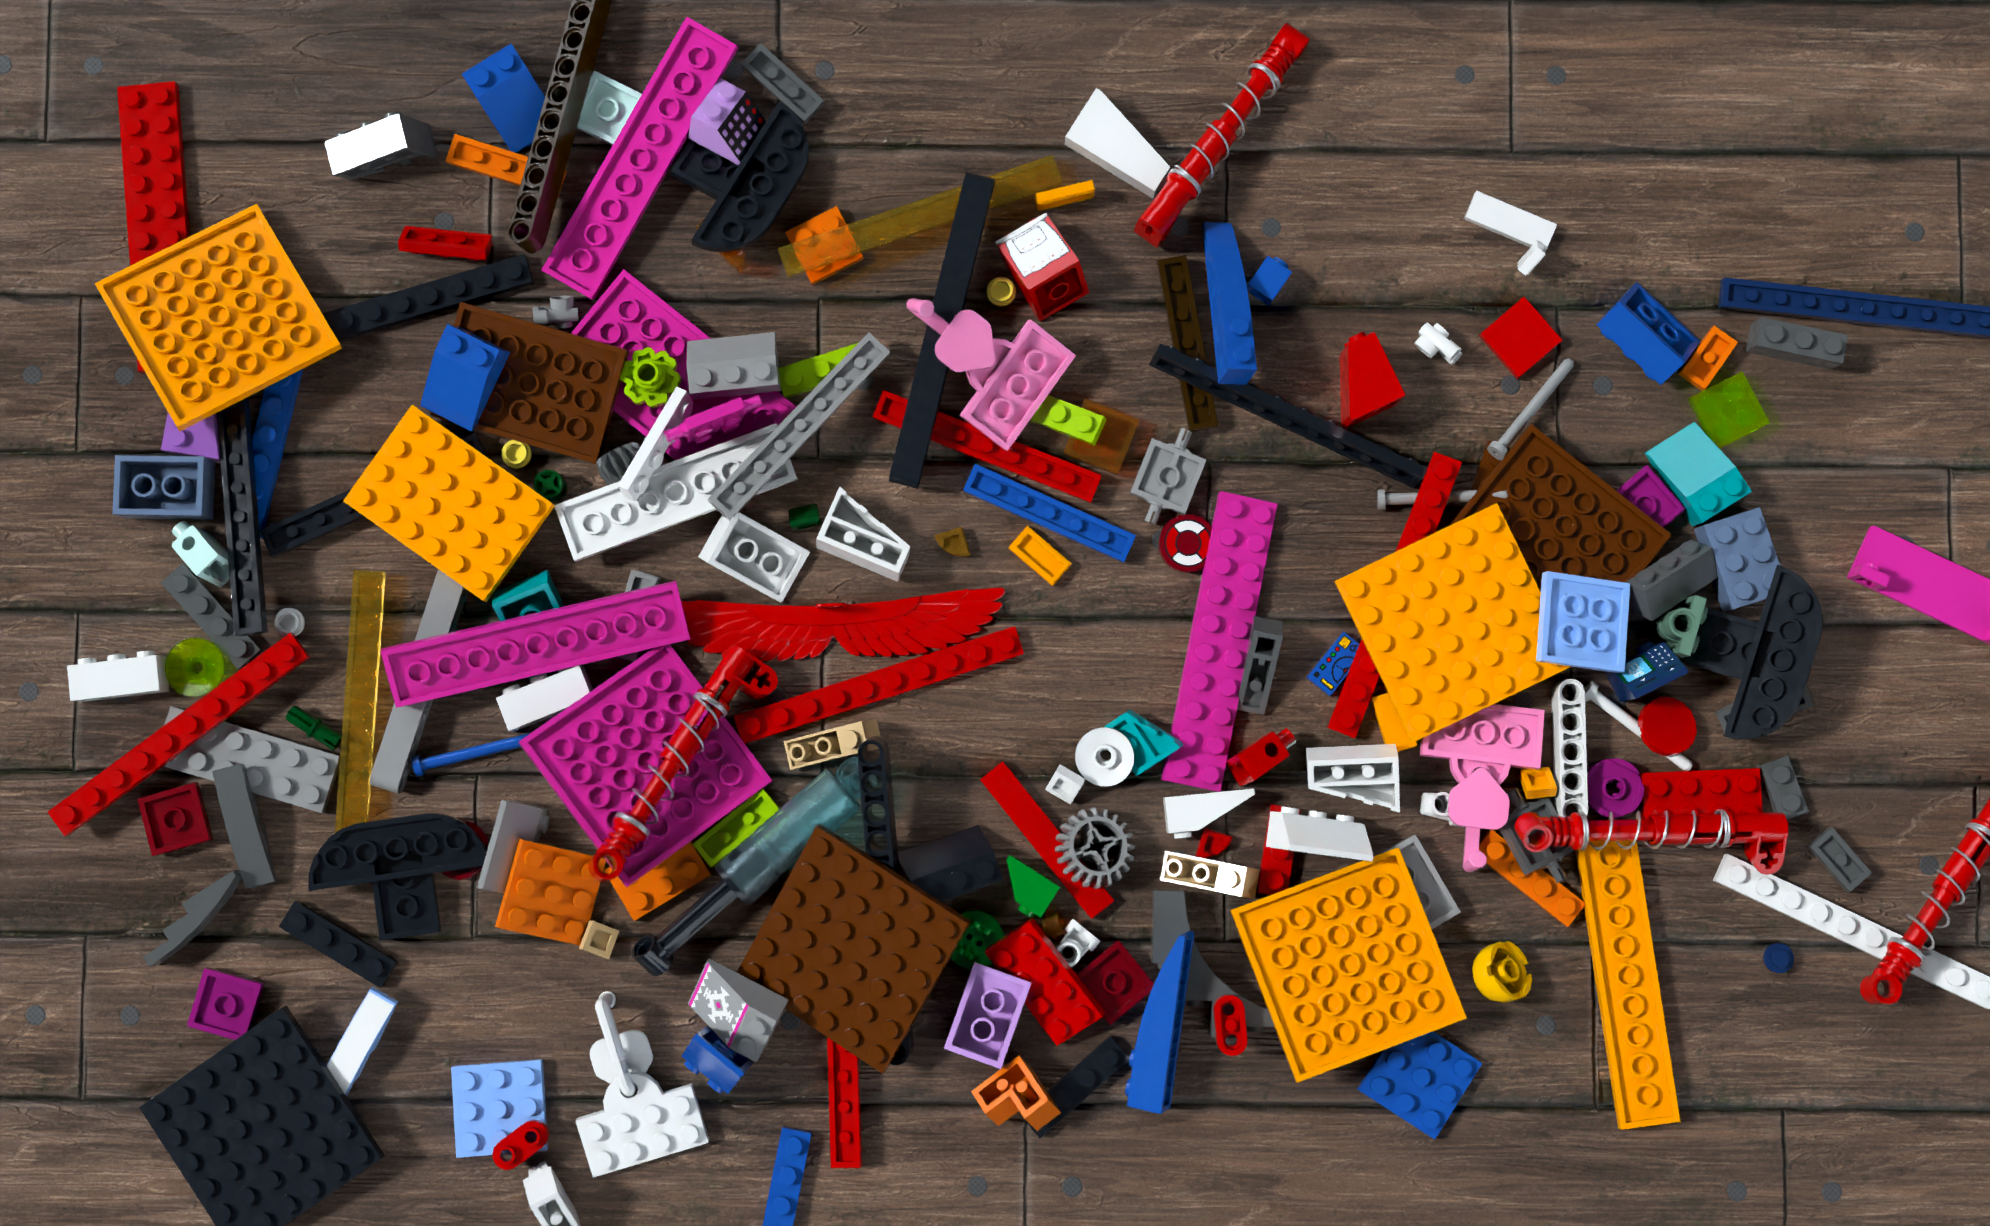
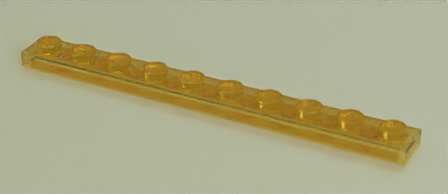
M1053 155L988 176L995 179L989 209L1061 185L1063 181ZM962 186L778 248L787 277L790 278L953 222Z
M353 571L335 833L347 826L369 821L371 794L369 781L373 765L386 573L381 571Z

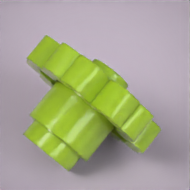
M650 347L636 350L632 356L633 361L625 362L620 379L626 384L624 393L636 405H641L645 402L650 408L666 405L669 395H672L675 388L679 387L681 383V376L675 371L677 369V362L666 351L655 353Z

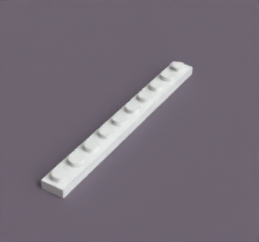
M1724 854L1713 879L1714 882L1880 960L1883 956H1886L1888 940L1891 937H1903L1772 874H1761L1753 865L1729 854ZM1922 951L1926 960L1920 967L1914 968L1911 971L1912 975L1984 1009H1990L1989 976L1936 951Z

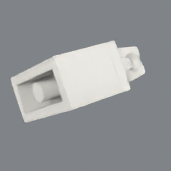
M544 1161L539 1163L538 1166L528 1169L529 1177L524 1179L523 1183L529 1206L541 1226H581L577 1211L551 1166L548 1167Z

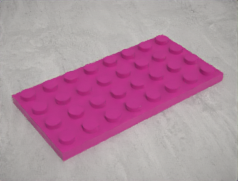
M624 269L570 333L629 350L627 361H633L632 356L636 350H643L647 347L652 348L655 353L666 351L677 362V369L675 371L681 376L679 388L686 390L688 394L687 341L711 339ZM621 381L613 411L647 437L665 405L658 406L657 408H650L646 402L636 405L624 393L626 384ZM777 391L693 400L689 394L694 403L690 416L739 397L744 401L759 395L763 406L746 412L742 422L739 423L740 426L735 430L723 433V430L712 433V438L702 443H696L695 440L687 443L684 436L676 439L673 444L669 445L665 453L674 460H678L775 423L779 426L796 406Z

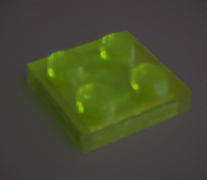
M1743 372L1687 399L1705 434L1719 449L1770 423Z

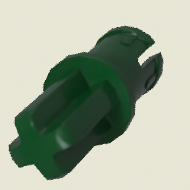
M293 706L286 715V720L307 733V738L313 737L332 751L338 748L342 742L340 740L344 738L343 734L323 723L321 717L316 719L298 706Z

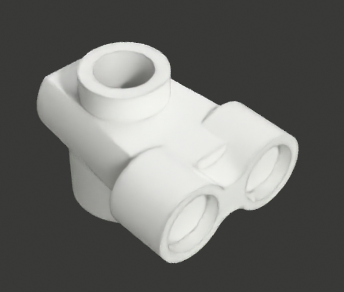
M1427 322L1419 330L1420 337L1414 344L1427 357L1432 358L1439 352L1451 365L1456 363L1461 357V348L1452 340L1447 339L1449 333L1438 323L1431 326Z
M1422 793L1420 803L1421 814L1447 820L1449 825L1458 826L1451 821L1448 815V793Z
M1074 919L1066 926L1065 930L1067 933L1057 947L1061 955L1064 948L1070 947L1073 949V956L1068 959L1064 958L1071 968L1088 950L1093 951L1100 943L1098 938Z

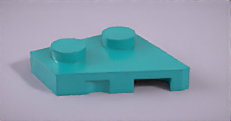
M1128 710L1104 726L1118 730L1130 741L1134 750L1132 771L1136 776L1184 746L1182 741L1132 710Z

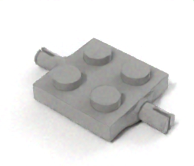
M1180 428L1175 444L1151 439L1130 494L1142 498L1150 504L1144 519L1148 523L1154 512L1151 524L1156 525L1161 509L1172 510L1182 515H1185L1206 463V459L1196 456L1186 449L1192 434L1189 430L1184 440H1182L1186 429Z

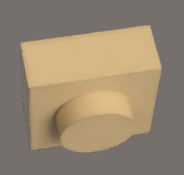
M589 920L579 949L609 959L619 930Z

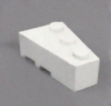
M839 487L816 538V547L898 582L908 560L910 546L885 524L880 523L865 507L859 505L847 495L844 489Z
M1396 744L1306 748L1308 789L1342 798L1347 796L1362 800L1365 804L1373 805L1374 803L1389 807L1392 811L1400 812L1399 760Z

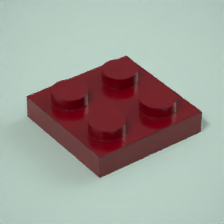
M198 782L137 799L152 856H158L213 840Z
M1119 940L1114 942L1077 973V976L1104 1009L1105 1014L1103 1017L1110 1025L1149 994L1154 985Z

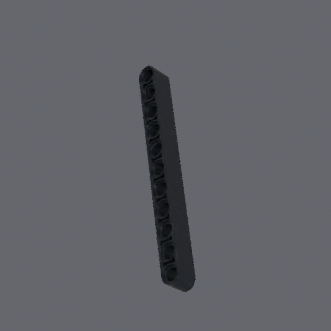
M966 172L933 300L934 312L949 324L956 314L964 309L995 185L994 178ZM928 325L889 475V482L918 489L949 369L935 354V345L941 335Z
M873 736L861 743L857 751L865 852L900 875L889 746L885 739ZM868 744H874L879 748V758H871L867 754ZM871 774L880 776L883 782L881 788H874L870 784L869 776ZM872 805H881L885 810V817L877 818L874 816ZM876 834L885 836L888 842L887 847L881 848L877 846L874 836ZM913 1025L902 1043L905 1053H896L891 1065L903 1064L913 1051Z

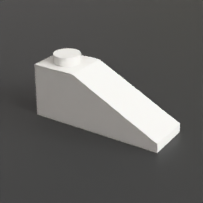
M1254 789L1163 797L1167 833H1174V838L1192 837V831L1205 827L1255 795Z

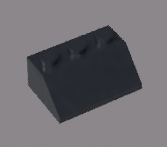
M979 825L898 852L899 869L902 877L941 902L1003 880L994 851Z

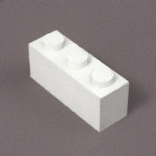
M155 651L137 652V657L126 658V654L107 656V661L97 662L96 658L78 659V664L67 666L70 701L89 702L169 692L167 659L165 656L156 655Z
M578 665L558 670L559 673L549 677L547 673L531 678V684L522 688L517 684L503 689V695L496 697L508 731L516 732L556 716L591 692L593 688L585 667Z

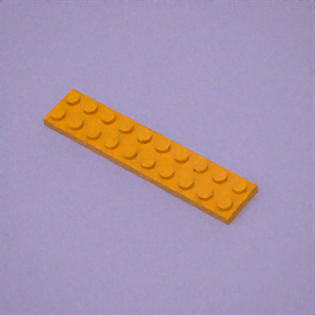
M1591 841L1596 847H1602L1606 842ZM1609 841L1602 850H1596L1588 843L1585 850H1575L1582 898L1583 902H1585L1584 911L1617 1125L1619 1129L1623 1130L1680 1122L1637 841L1627 850L1622 849L1616 841ZM1619 841V843L1622 846L1627 847L1630 846L1633 843V841Z

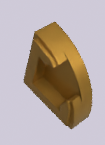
M963 527L934 535L938 545L945 552L958 557L971 556Z

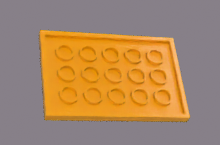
M414 405L410 406L343 500L484 602L489 600L555 507L552 502Z

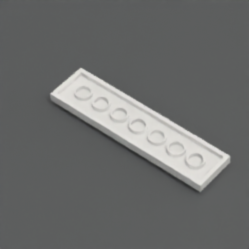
M775 423L660 466L654 470L649 478L646 491L639 495L636 502L625 498L618 487L619 482L555 505V510L573 560L575 562L715 511L716 509L708 502V498L778 427V424ZM790 459L756 495L798 480Z

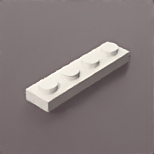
M679 387L675 388L619 482L618 487L625 498L636 502L639 495L646 491L649 478L654 470L658 469L662 464L664 453L668 446L675 442L674 440L668 443L664 431L680 426L685 418L690 417L694 403L686 390Z

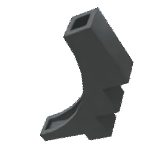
M1152 890L1151 962L1158 963V968L1161 969L1179 935L1191 931L1186 916L1185 892L1183 890ZM1193 940L1185 1000H1187L1188 1006H1205V1001H1209L1210 1037L1216 1038L1213 1006L1215 1001L1224 994L1235 995L1242 1001L1245 1008L1246 1029L1248 1032H1264V1027H1274L1268 1008L1247 1000L1224 984L1204 961ZM1226 1004L1223 1007V1012L1226 1015L1231 1014L1234 1010L1232 1004ZM1229 1034L1226 1037V1043H1234L1236 1036Z

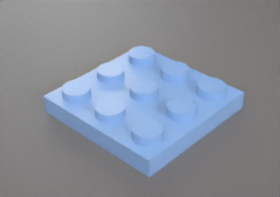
M1550 571L1543 572L1536 662L1613 673L1625 672L1630 583Z
M543 1059L454 1065L451 1067L456 1158L492 1155L493 1149L498 1142L529 1120H540L547 1126ZM529 1131L527 1138L534 1142L537 1139V1135L535 1132ZM548 1142L538 1151H547ZM505 1149L503 1154H512V1152Z

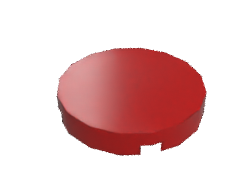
M1660 697L1650 701L1642 708L1637 720L1638 728L1640 727L1642 733L1640 736L1644 744L1651 751L1662 756L1677 755L1686 751L1694 743L1697 734L1696 720L1691 710L1683 702L1673 697Z

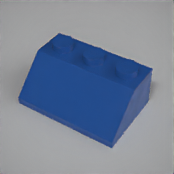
M1638 282L1596 324L1607 339L1613 340L1628 359L1634 360L1643 368L1648 378L1657 381L1660 385L1687 361L1701 342Z

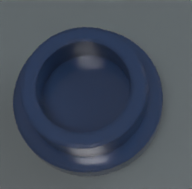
M1774 943L1765 949L1763 962L1768 970L1774 973H1784L1792 967L1794 955L1787 945Z

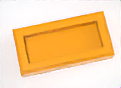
M1093 180L1036 193L1035 202L1037 210L1042 211L1092 199L1095 192Z
M1028 525L1008 547L1010 551L1052 587L1072 565L1071 562Z
M1385 693L1372 697L1371 703L1384 744H1396L1397 752L1417 746L1416 741H1411L1389 694Z

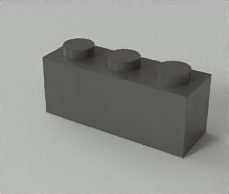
M1761 317L1750 324L1745 352L1832 370L1844 362L1848 335Z
M1689 540L1626 581L1625 583H1630L1629 604L1631 612L1653 621L1718 578L1712 548Z

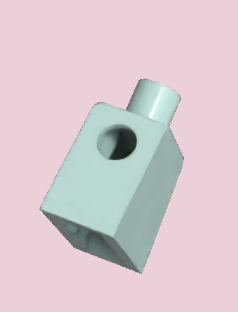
M186 521L179 522L174 526L172 533L177 539L172 543V548L196 576L222 588L230 580L228 552L208 532L194 525L190 526Z

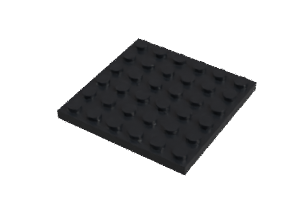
M287 1006L277 1010L139 1107L216 1226H285L385 1157V1154Z

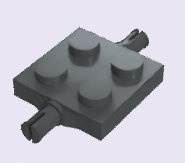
M1518 788L1506 793L1515 809L1508 815L1506 824L1499 828L1524 875L1537 869L1548 868L1556 884L1568 878L1559 861L1565 855L1575 850L1565 845L1564 847L1549 846L1541 852H1531L1526 849L1515 832V822L1524 813L1534 812L1541 817H1559L1550 799L1545 797L1537 802L1525 803ZM1538 829L1533 830L1529 835L1534 834Z

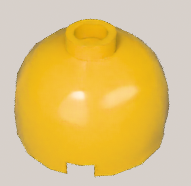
M1500 941L1483 948L1473 962L1474 982L1479 991L1489 1000L1506 1003L1520 999L1528 994L1532 983V975H1527L1524 966L1529 964L1527 958L1520 948L1512 942L1506 941L1502 943Z

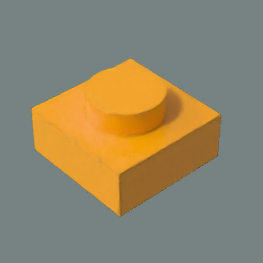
M1543 767L1539 770H1520L1519 779L1526 799L1556 796L1557 786L1550 767Z

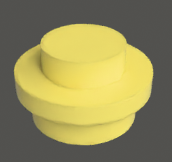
M1006 277L994 278L987 286V297L996 306L1009 305L1015 298V285Z
M510 440L503 446L502 459L509 467L519 469L526 466L531 460L532 452L528 444Z

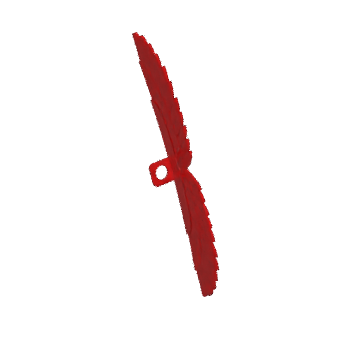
M1001 587L973 590L963 589L891 601L860 604L823 603L816 604V606L761 605L702 600L681 602L690 635V640L687 641L688 644L705 646L703 648L704 652L712 654L722 653V657L725 656L731 645H735L749 652L757 659L760 658L762 662L771 661L778 657L777 661L781 662L791 658L793 655H795V660L803 659L809 654L810 658L817 657L828 647L833 637H836L837 641L846 651L855 656H860L859 652L865 656L872 657L876 656L875 652L885 657H891L892 652L897 655L906 656L910 654L909 652L915 654L927 653L925 647L944 649L948 646L946 643L963 642L965 637L962 635L980 632L981 629L977 626L992 621L993 617L989 616V614L996 613L1002 607L1001 602L994 601L1000 599L1005 594V591Z

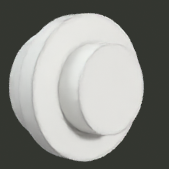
M294 608L282 609L275 617V629L282 636H286L289 633H294L297 636L304 629V616L299 610Z

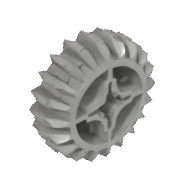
M1092 807L1089 809L1088 814L1082 809L1078 811V817L1075 815L1068 817L1069 824L1064 823L1061 825L1060 828L1065 834H1058L1056 840L1063 843V845L1056 846L1055 852L1063 853V856L1057 859V863L1062 864L1066 862L1068 867L1064 868L1063 873L1067 874L1072 871L1074 873L1071 879L1072 882L1075 883L1082 877V887H1088L1091 881L1094 889L1100 888L1102 883L1108 887L1112 885V879L1115 881L1122 879L1121 872L1126 873L1130 870L1125 862H1132L1134 860V856L1127 853V851L1135 849L1134 844L1127 843V840L1133 837V833L1128 832L1124 834L1122 829L1126 828L1127 823L1123 822L1118 825L1116 823L1118 820L1117 814L1112 815L1108 819L1107 809L1101 810L1098 815L1097 809ZM1092 825L1103 828L1111 837L1101 836L1097 828H1093ZM1082 828L1084 833L1081 835L1083 839L1082 847L1074 851L1075 836L1078 830ZM1092 844L1098 846L1106 844L1104 847L1100 848L1098 852L1091 850L1088 852H1084L1085 850L1090 848ZM1115 846V859L1111 867L1108 868L1106 863L1109 861L1107 852L1109 848ZM1079 859L1089 860L1093 868H1097L1098 871L1086 868L1080 863Z

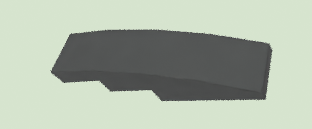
M237 764L212 771L227 834L245 888L250 889L277 882L265 824H262L260 821L255 794H251L245 765Z
M239 870L231 871L182 903L188 914L162 930L168 941L143 956L149 967L160 965L177 953L213 920L240 884L242 877Z

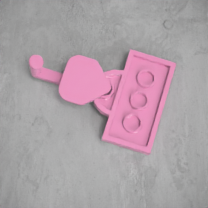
M909 299L906 303L907 309L941 335L935 345L937 358L952 371H966L969 383L976 390V393L959 416L1002 449L1008 451L1076 355L1032 320H1028L1011 343L1005 339L993 338L990 323L975 311L962 310L956 314L949 324L934 312V305L930 300Z
M1493 704L1421 739L1420 756L1449 759L1450 771L1459 783L1449 793L1448 815L1454 824L1466 827L1463 869L1468 873L1483 867L1487 862L1485 854L1479 851L1480 828L1497 830L1503 827L1508 820L1510 800L1500 785L1508 776L1510 767L1533 770L1541 768L1545 710Z

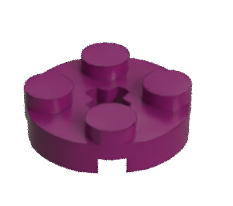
M1617 758L1599 760L1587 770L1588 806L1598 815L1609 818L1611 811L1613 818L1621 817L1633 812L1640 805L1644 795V786L1641 783L1638 770L1631 763ZM1616 780V787L1620 789V792L1618 794L1613 793L1610 796L1607 793L1606 784Z

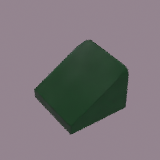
M815 503L791 508L788 511L790 527L794 531L821 524L818 506Z

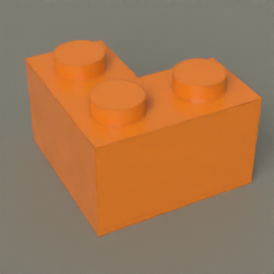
M1020 1055L971 1091L984 1113L997 1126L1020 1111L1023 1118L1038 1131L1061 1113L1034 1070Z

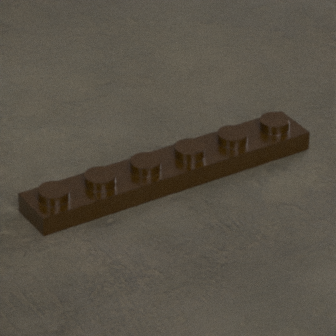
M1183 255L1157 260L1172 346L1177 348L1180 353L1191 358L1201 359L1206 363L1187 257ZM1179 379L1188 430L1195 432L1217 428L1218 421L1213 395Z

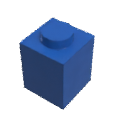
M1267 256L1247 285L1248 293L1267 306H1270L1292 273L1288 269V264L1280 258L1274 257L1272 259Z

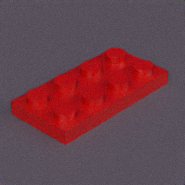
M1760 768L1639 773L1641 783L1644 786V795L1640 803L1641 820H1647L1649 815H1664L1666 810L1668 814H1691L1693 810L1696 814H1714L1718 809L1729 810L1731 813H1763Z
M1033 918L986 949L985 954L999 971L1031 982L1024 1004L1057 1046L1104 1016V1009Z

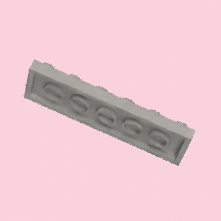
M170 706L164 725L185 710ZM224 721L165 764L164 767L214 781L212 771L244 764L252 793L325 813L343 756Z

